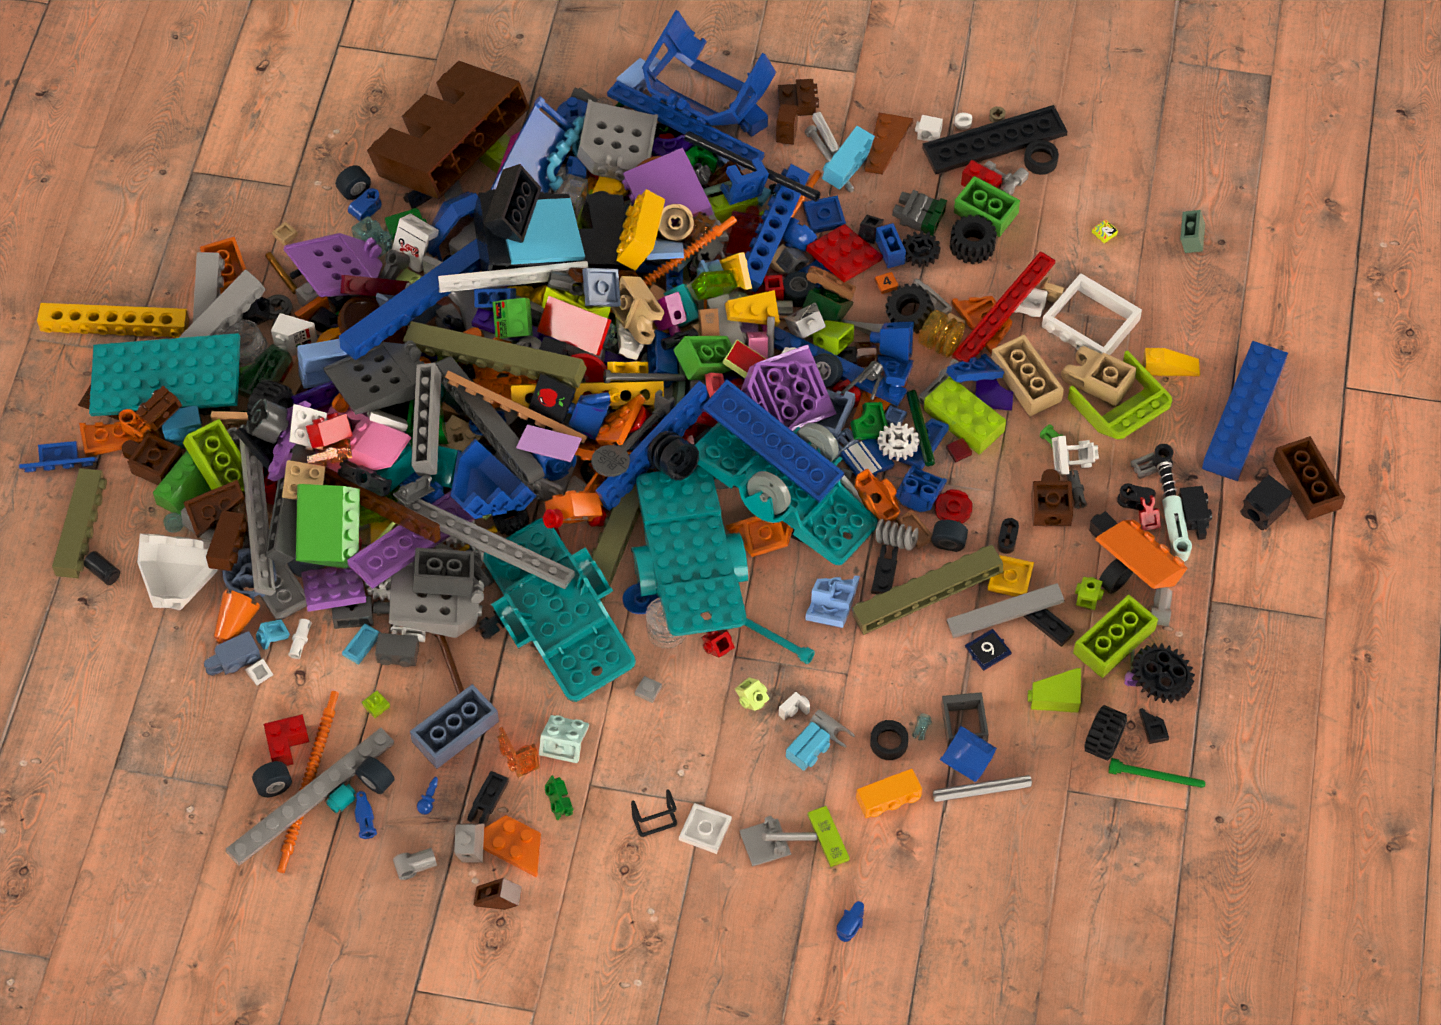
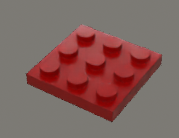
M846 224L808 244L806 248L809 254L844 283L877 264L883 257L882 254Z

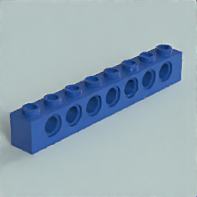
M790 164L788 169H783L781 175L805 186L810 173ZM779 183L776 184L773 190L776 193L775 196H771L768 201L769 209H766L761 217L763 223H759L755 230L757 236L756 238L753 237L749 244L751 250L745 254L752 289L749 290L755 293L764 280L801 196L800 193Z

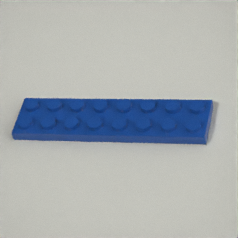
M726 380L702 407V410L818 503L827 496L844 476L842 470L729 380Z
M699 381L630 453V465L626 472L618 476L608 477L596 489L603 506L608 511L616 507L620 503L621 498L633 489L637 477L640 474L646 473L652 467L647 457L648 448L652 440L664 431H673L682 437L686 429L693 425L698 417L705 412L702 410V407L710 399L705 384Z

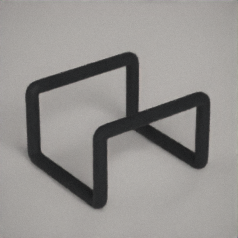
M669 789L666 790L668 810L645 818H641L635 801H631L632 818L639 836L644 837L677 825L674 815L677 807ZM670 814L673 823L642 833L639 822H646Z

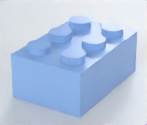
M339 339L297 346L298 372L303 388L317 387L330 382L331 380L324 372L323 367L349 357L340 348Z

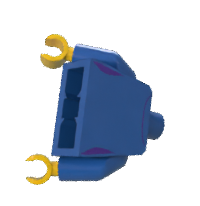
M612 388L609 392L581 395L577 404L571 402L568 413L572 417L569 425L575 431L587 436V438L595 440L610 406V399L614 403L619 401V398L615 396L620 395L619 390Z

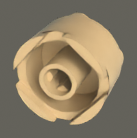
M670 204L664 207L658 228L660 236L675 242L686 238L692 232L694 226L691 211L681 204ZM671 219H678L679 221L677 222V224L679 226L672 227Z

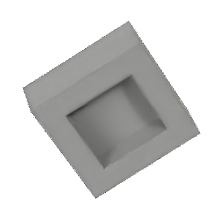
M644 676L635 691V695L653 703L662 688V684Z

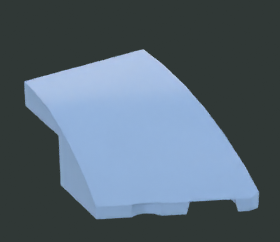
M656 238L654 249L647 256V260L684 258L683 243Z
M854 576L853 579L841 580V577L817 579L812 589L811 604L806 612L805 620L843 628L854 601L860 576Z

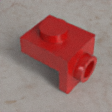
M849 379L838 382L834 385L832 391L836 393L837 391L842 392L851 382ZM853 386L849 390V392L855 394L854 408L858 406L861 400V391L857 386Z

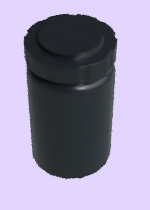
M97 551L88 554L83 563L89 571L106 585L115 583L121 573L118 568Z

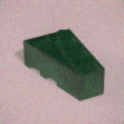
M273 344L268 347L239 376L238 394L249 399L252 391L261 381L269 379L279 383L292 361L290 353Z

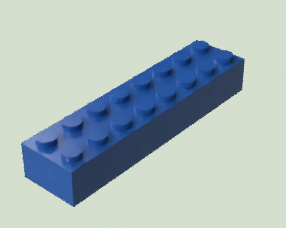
M1252 341L1205 455L1202 466L1203 470L1238 482L1285 366L1288 352Z

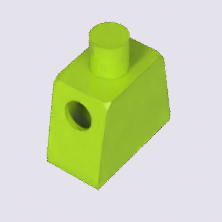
M827 320L824 321L825 328L808 336L813 338L814 345L834 355H838L854 341V324Z

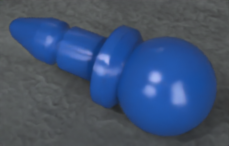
M437 777L432 779L427 788L426 795H421L422 799L417 803V810L421 814H429L433 809L432 802L435 799L432 796L435 793V788H437Z

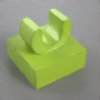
M377 690L362 701V706L376 718L390 707V703Z

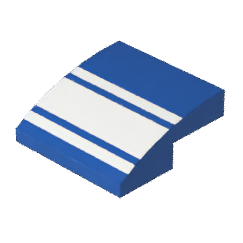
M866 439L858 442L840 454L856 477L865 469H869L876 477L877 473L890 470L895 464L892 459H889L888 454L883 456V450H879V444L876 439Z

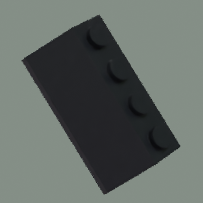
M521 164L503 169L484 224L495 236L519 243L524 241L542 189Z

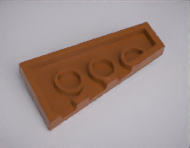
M878 113L873 134L875 137L868 154L865 172L883 175L901 140L904 139L907 130L913 124V118Z

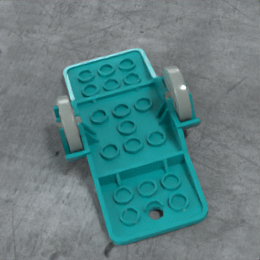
M719 422L694 445L699 451L698 465L730 489L734 486L739 488L742 501L755 516L771 523L784 521L795 530L794 536L835 565L844 564L877 527V518L842 486L840 481L818 503ZM806 423L801 428L798 426L793 431L835 466L843 459L841 457L835 459L839 451L838 444L833 434L824 426L817 423ZM843 533H849L851 539L844 538Z

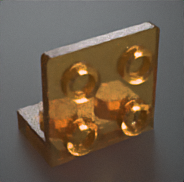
M500 727V735L497 736L500 743L499 749L503 756H507V764L510 771H515L519 778L539 769L538 751L535 744L525 745L515 752L503 727Z

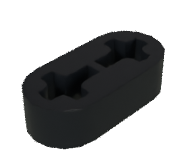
M1013 518L1005 519L1001 525L998 549L1004 554H1009L1015 549L1019 523ZM1009 525L1012 526L1011 533L1007 532ZM1006 539H1009L1008 546H1004Z

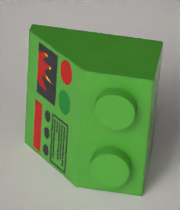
M529 298L493 302L495 337L507 339L533 336Z

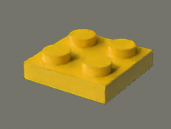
M999 555L1003 562V572L990 578L988 591L1014 597L1027 593L1034 562Z

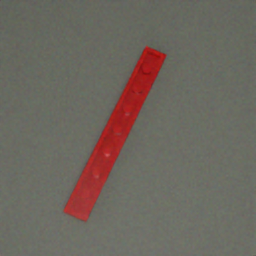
M1040 251L954 351L952 358L959 362H970V358L976 357L1054 266L1055 259Z

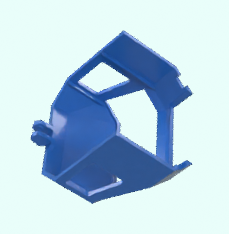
M675 10L642 67L647 89L652 95L651 98L659 103L661 101L665 102L666 106L673 110L676 108L681 110V113L686 117H695L696 121L702 125L706 123L711 126L740 124L741 120L767 90L776 74L774 67L766 54L762 53L751 73H747L748 78L744 83L698 60L697 58L707 41L704 38L700 40L694 36L695 32L690 29L680 12ZM664 43L668 51L651 72L649 66ZM675 57L689 68L739 93L730 109L718 113L669 88L656 79V77ZM747 94L750 99L737 115L735 110L743 96Z

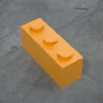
M911 768L858 788L856 790V799L865 818L877 817L886 810H895L907 802H916L921 797L922 787Z

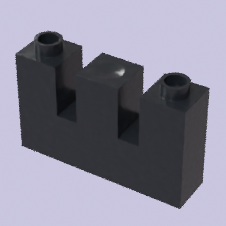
M496 189L479 192L473 219L482 272L587 261L588 268L633 270L616 261L618 256L616 250L621 243L619 238L624 231L622 226L627 218L623 195H613L605 191L587 194L580 216L582 229H578L585 254L584 260L511 264L506 239L495 236L484 224ZM540 193L538 200L570 198L569 194ZM548 282L529 283V284L510 285V286H542V285H545V284L548 286Z

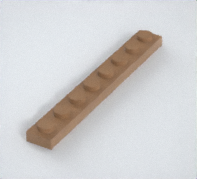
M448 371L445 378L449 379V384L457 388L460 384L466 387V392L474 396L476 393L483 395V400L491 404L496 401L501 404L499 408L508 412L511 409L515 410L520 418L528 420V418L536 420L534 424L545 429V426L553 428L552 431L582 438V443H585L587 436L453 372Z

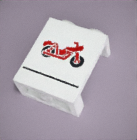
M408 214L399 219L392 250L408 254L410 258L408 267L413 271L421 272L423 271L422 259L426 254L429 240L438 237L439 230L416 216Z

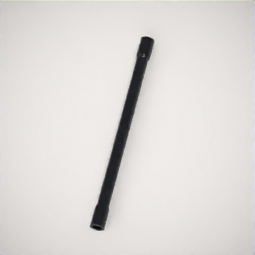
M691 131L685 134V141L697 147H702L753 172L757 171L751 160L714 144ZM766 168L769 173L768 179L796 191L815 202L819 200L821 195L819 191Z

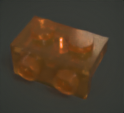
M343 439L323 446V450L318 449V454L307 456V463L328 466L327 463L337 464L342 463L344 459L352 458L350 439Z

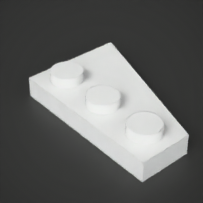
M616 318L619 353L626 358L637 360L645 344L638 343L630 331L624 329Z

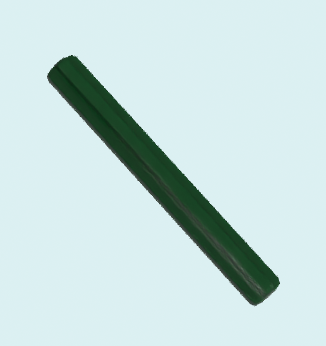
M908 390L906 393L915 429L918 433L924 463L927 467L933 466L935 459L916 390Z

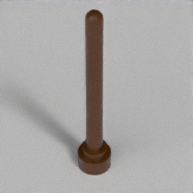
M431 633L438 639L458 695L464 691L446 638L443 635Z

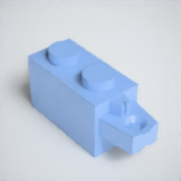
M655 57L649 66V70L652 72L661 60ZM639 58L619 75L616 80L643 93L647 88L642 69L645 61Z

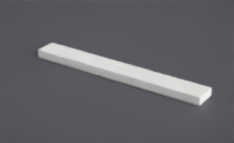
M581 261L438 276L439 292L548 282L551 270L568 274L571 267L588 268V262Z

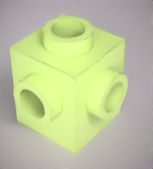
M747 678L735 688L740 698L739 702L745 709L759 710L770 699L766 693V687L754 678Z

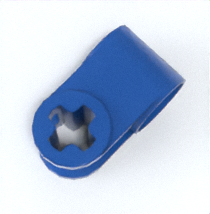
M374 188L367 189L349 205L348 213L361 223L366 222L382 206L378 190Z

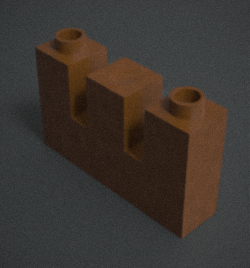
M458 60L436 82L443 100L424 94L402 115L409 134L389 128L367 150L378 176L440 199L530 108L518 80Z

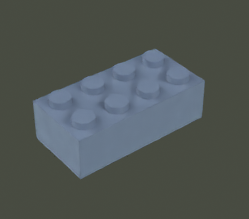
M472 684L410 731L412 743L438 769L499 722L498 711Z

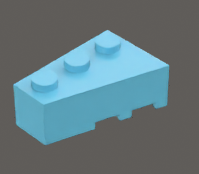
M856 126L839 150L833 155L830 162H826L824 165L822 179L840 190L867 160L875 136Z

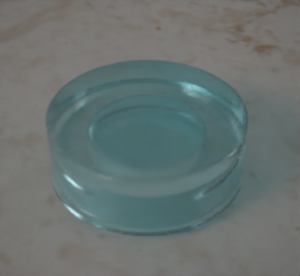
M170 513L163 520L165 529L169 532H178L183 527L182 517L178 513Z

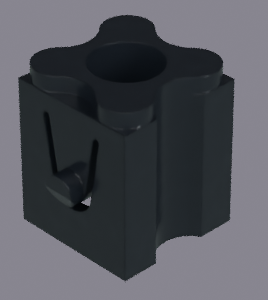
M1267 475L1246 495V498L1243 500L1244 506L1240 512L1243 517L1252 520L1260 530H1266L1288 509L1292 492L1273 477Z

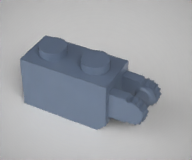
M247 631L217 645L214 650L216 655L209 657V659L207 658L204 661V667L208 675H217L223 671L226 675L234 673L248 664H254L257 660L261 659V655L251 633Z

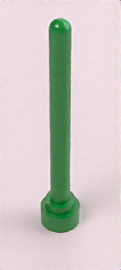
M1111 758L1109 764V774L1117 775V773L1121 774V772L1199 788H1203L1206 785L1204 780L1125 765L1116 758Z

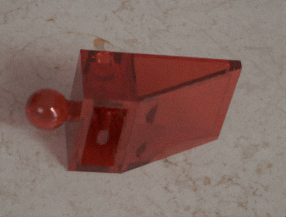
M751 205L747 207L745 213L732 212V216L736 218L737 222L730 226L727 231L729 241L724 242L722 250L726 258L737 253L744 252L745 255L747 251L750 252L749 244L752 238L757 236L755 230L759 223H763L758 207Z

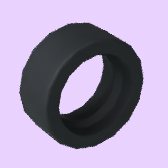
M1036 140L1031 142L1026 147L1024 155L1026 168L1032 173L1039 175L1052 172L1058 163V149L1049 141ZM1036 152H1044L1050 155L1052 159L1046 163H1040L1033 160L1031 155Z
M1116 558L1104 570L1099 580L1102 581V587L1112 594L1124 586L1132 576L1133 571Z
M894 720L879 722L871 732L870 746L873 753L884 760L900 758L908 747V732L906 728ZM892 731L901 737V744L897 748L886 749L879 745L878 736L883 732Z

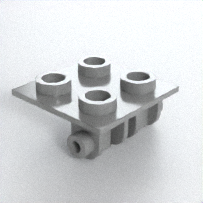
M772 816L766 817L764 819L765 822L739 830L752 867L791 855L787 841L762 840L763 833L783 832L779 820L772 818Z

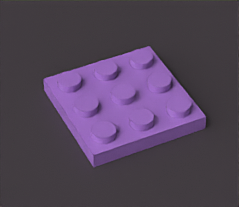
M327 567L301 572L308 612L366 602L362 578L351 567L347 569Z

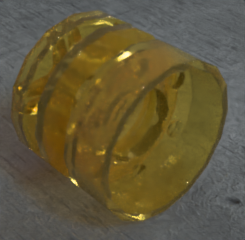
M934 310L923 325L918 343L928 349L935 347L937 354L942 353L943 357L949 358L962 340L965 324L961 321L957 322L955 318L948 322L947 314Z

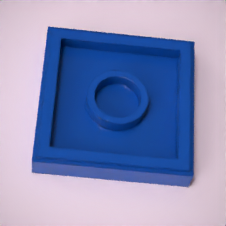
M838 195L821 198L817 202L813 200L803 202L808 226L814 233L835 230L841 225L846 224Z

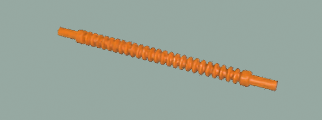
M731 216L719 226L715 225L712 227V231L708 230V234L704 233V237L700 236V240L696 239L695 243H691V246H687L686 250L684 249V258L670 259L669 262H665V265L661 264L662 267H657V271L653 270V273H649L648 277L644 276V283L647 286H652V282L656 283V279L660 280V276L664 277L665 273L668 274L669 270L677 267V264H682L681 261H686V258H690L691 254L694 255L695 251L699 252L698 249H703V245L707 246V243H711L712 239L715 240L716 236L720 237L723 231L737 222L736 218Z
M331 691L327 708L323 710L322 721L319 723V731L316 733L317 737H315L316 742L313 743L314 747H312L313 752L310 753L312 757H309L310 762L307 763V772L304 773L305 777L302 779V787L299 791L316 778L315 774L318 772V764L321 762L320 758H322L323 748H325L324 743L327 742L326 738H328L327 733L330 732V723L333 722L332 719L336 713L334 709L339 695L337 691ZM303 816L289 827L290 829H287L288 834L285 835L286 839L283 841L285 844L281 847L282 855L277 868L279 873H285L289 857L294 852L293 846L296 845L294 841L297 840L296 836L299 835L298 830L301 829L299 825L302 824Z

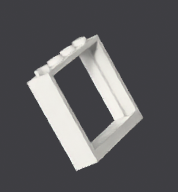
M1080 273L1043 316L1042 327L1048 330L1049 333L1059 337L1063 342L1071 344L1077 350L1084 346L1100 354L1104 352L1111 355L1140 321L1142 309ZM1077 291L1127 319L1104 347L1054 318Z

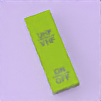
M827 806L808 812L807 816L815 833H817V838L830 867L849 861L850 857Z

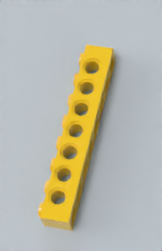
M40 303L37 317L40 331L46 333H91L179 338L188 329L190 320L187 309L59 303Z
M664 382L581 383L575 391L572 403L577 404L580 396L586 391L598 394L609 391L612 388H617L621 394L623 390H628L631 394L628 400L624 401L620 398V395H615L619 398V401L617 403L612 402L611 399L609 401L611 402V409H619L645 389L649 391V398L644 401L643 405H648V408H654L655 393L659 389L662 390V396L664 397ZM537 384L511 385V400L528 408L530 403L525 401V396L528 393L534 394Z

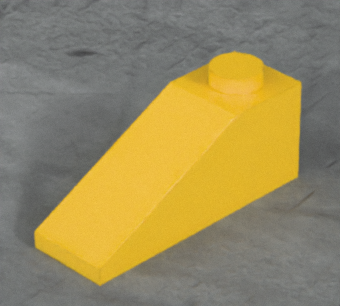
M1145 348L1143 367L1152 376H1200L1198 358L1166 348Z

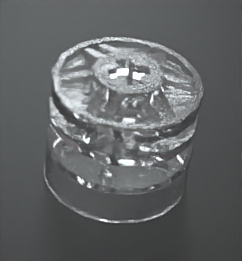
M241 320L225 331L224 334L239 333L241 336L239 368L255 363L261 366L269 358L271 352L270 344L255 322Z
M660 598L650 603L646 611V628L650 641L661 648H673L681 644L687 635L674 636L669 633Z

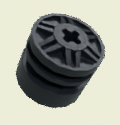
M664 431L652 440L648 448L647 457L652 466L677 481L683 480L693 473L699 461V451L696 446L675 432Z

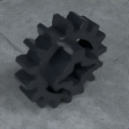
M914 231L913 236L907 234V239H903L902 244L906 250L905 262L911 261V266L918 264V267L921 268V265L924 264L928 267L929 262L934 264L935 259L939 258L940 242L936 241V236L930 237V232L925 235L923 231H920V234Z

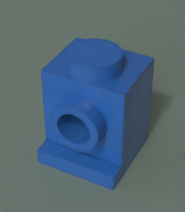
M569 156L565 166V176L568 177V185L582 187L586 178V167L577 157Z

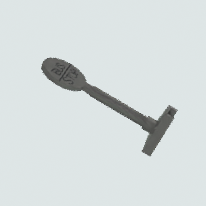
M659 389L655 393L652 415L622 445H607L595 450L591 461L593 469L597 473L609 477L618 476L626 472L630 465V457L627 451L657 421L660 423L674 408L675 398H664L662 390Z

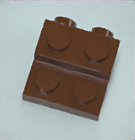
M796 79V84L778 85L779 106L780 104L798 106V116H808L816 113V108H819V97H815V94H818L817 83L813 82V79Z

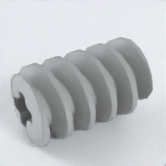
M880 519L876 527V540L880 544L884 543L893 547L898 546L900 549L905 548L911 551L918 541L919 532L918 528L912 532V526H908L905 530L904 524H901L898 529L897 522L891 527V521L889 520L884 525V520Z

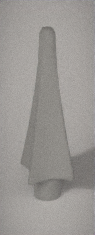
M842 320V323L854 324L855 329L868 335L872 331L880 332L883 324Z

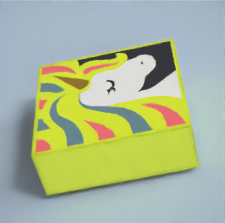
M1105 219L1092 229V233L1103 243H1106L1118 234V230Z

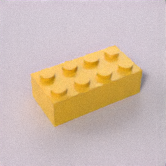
M646 189L642 195L639 194L634 205L628 207L625 214L627 218L622 226L624 231L619 238L621 243L616 250L618 253L616 261L636 271L652 252L665 203L664 198Z

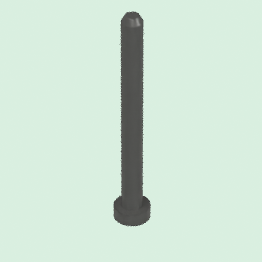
M604 370L603 373L604 383H610L611 380L685 381L687 378L685 374L611 373L610 370Z

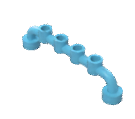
M585 115L583 117L579 116L573 121L574 130L570 128L564 134L567 140H561L556 145L558 149L557 154L553 152L547 158L550 162L547 167V177L550 181L549 186L553 191L558 190L564 184V180L560 176L555 177L554 169L562 162L563 156L570 151V146L579 138Z

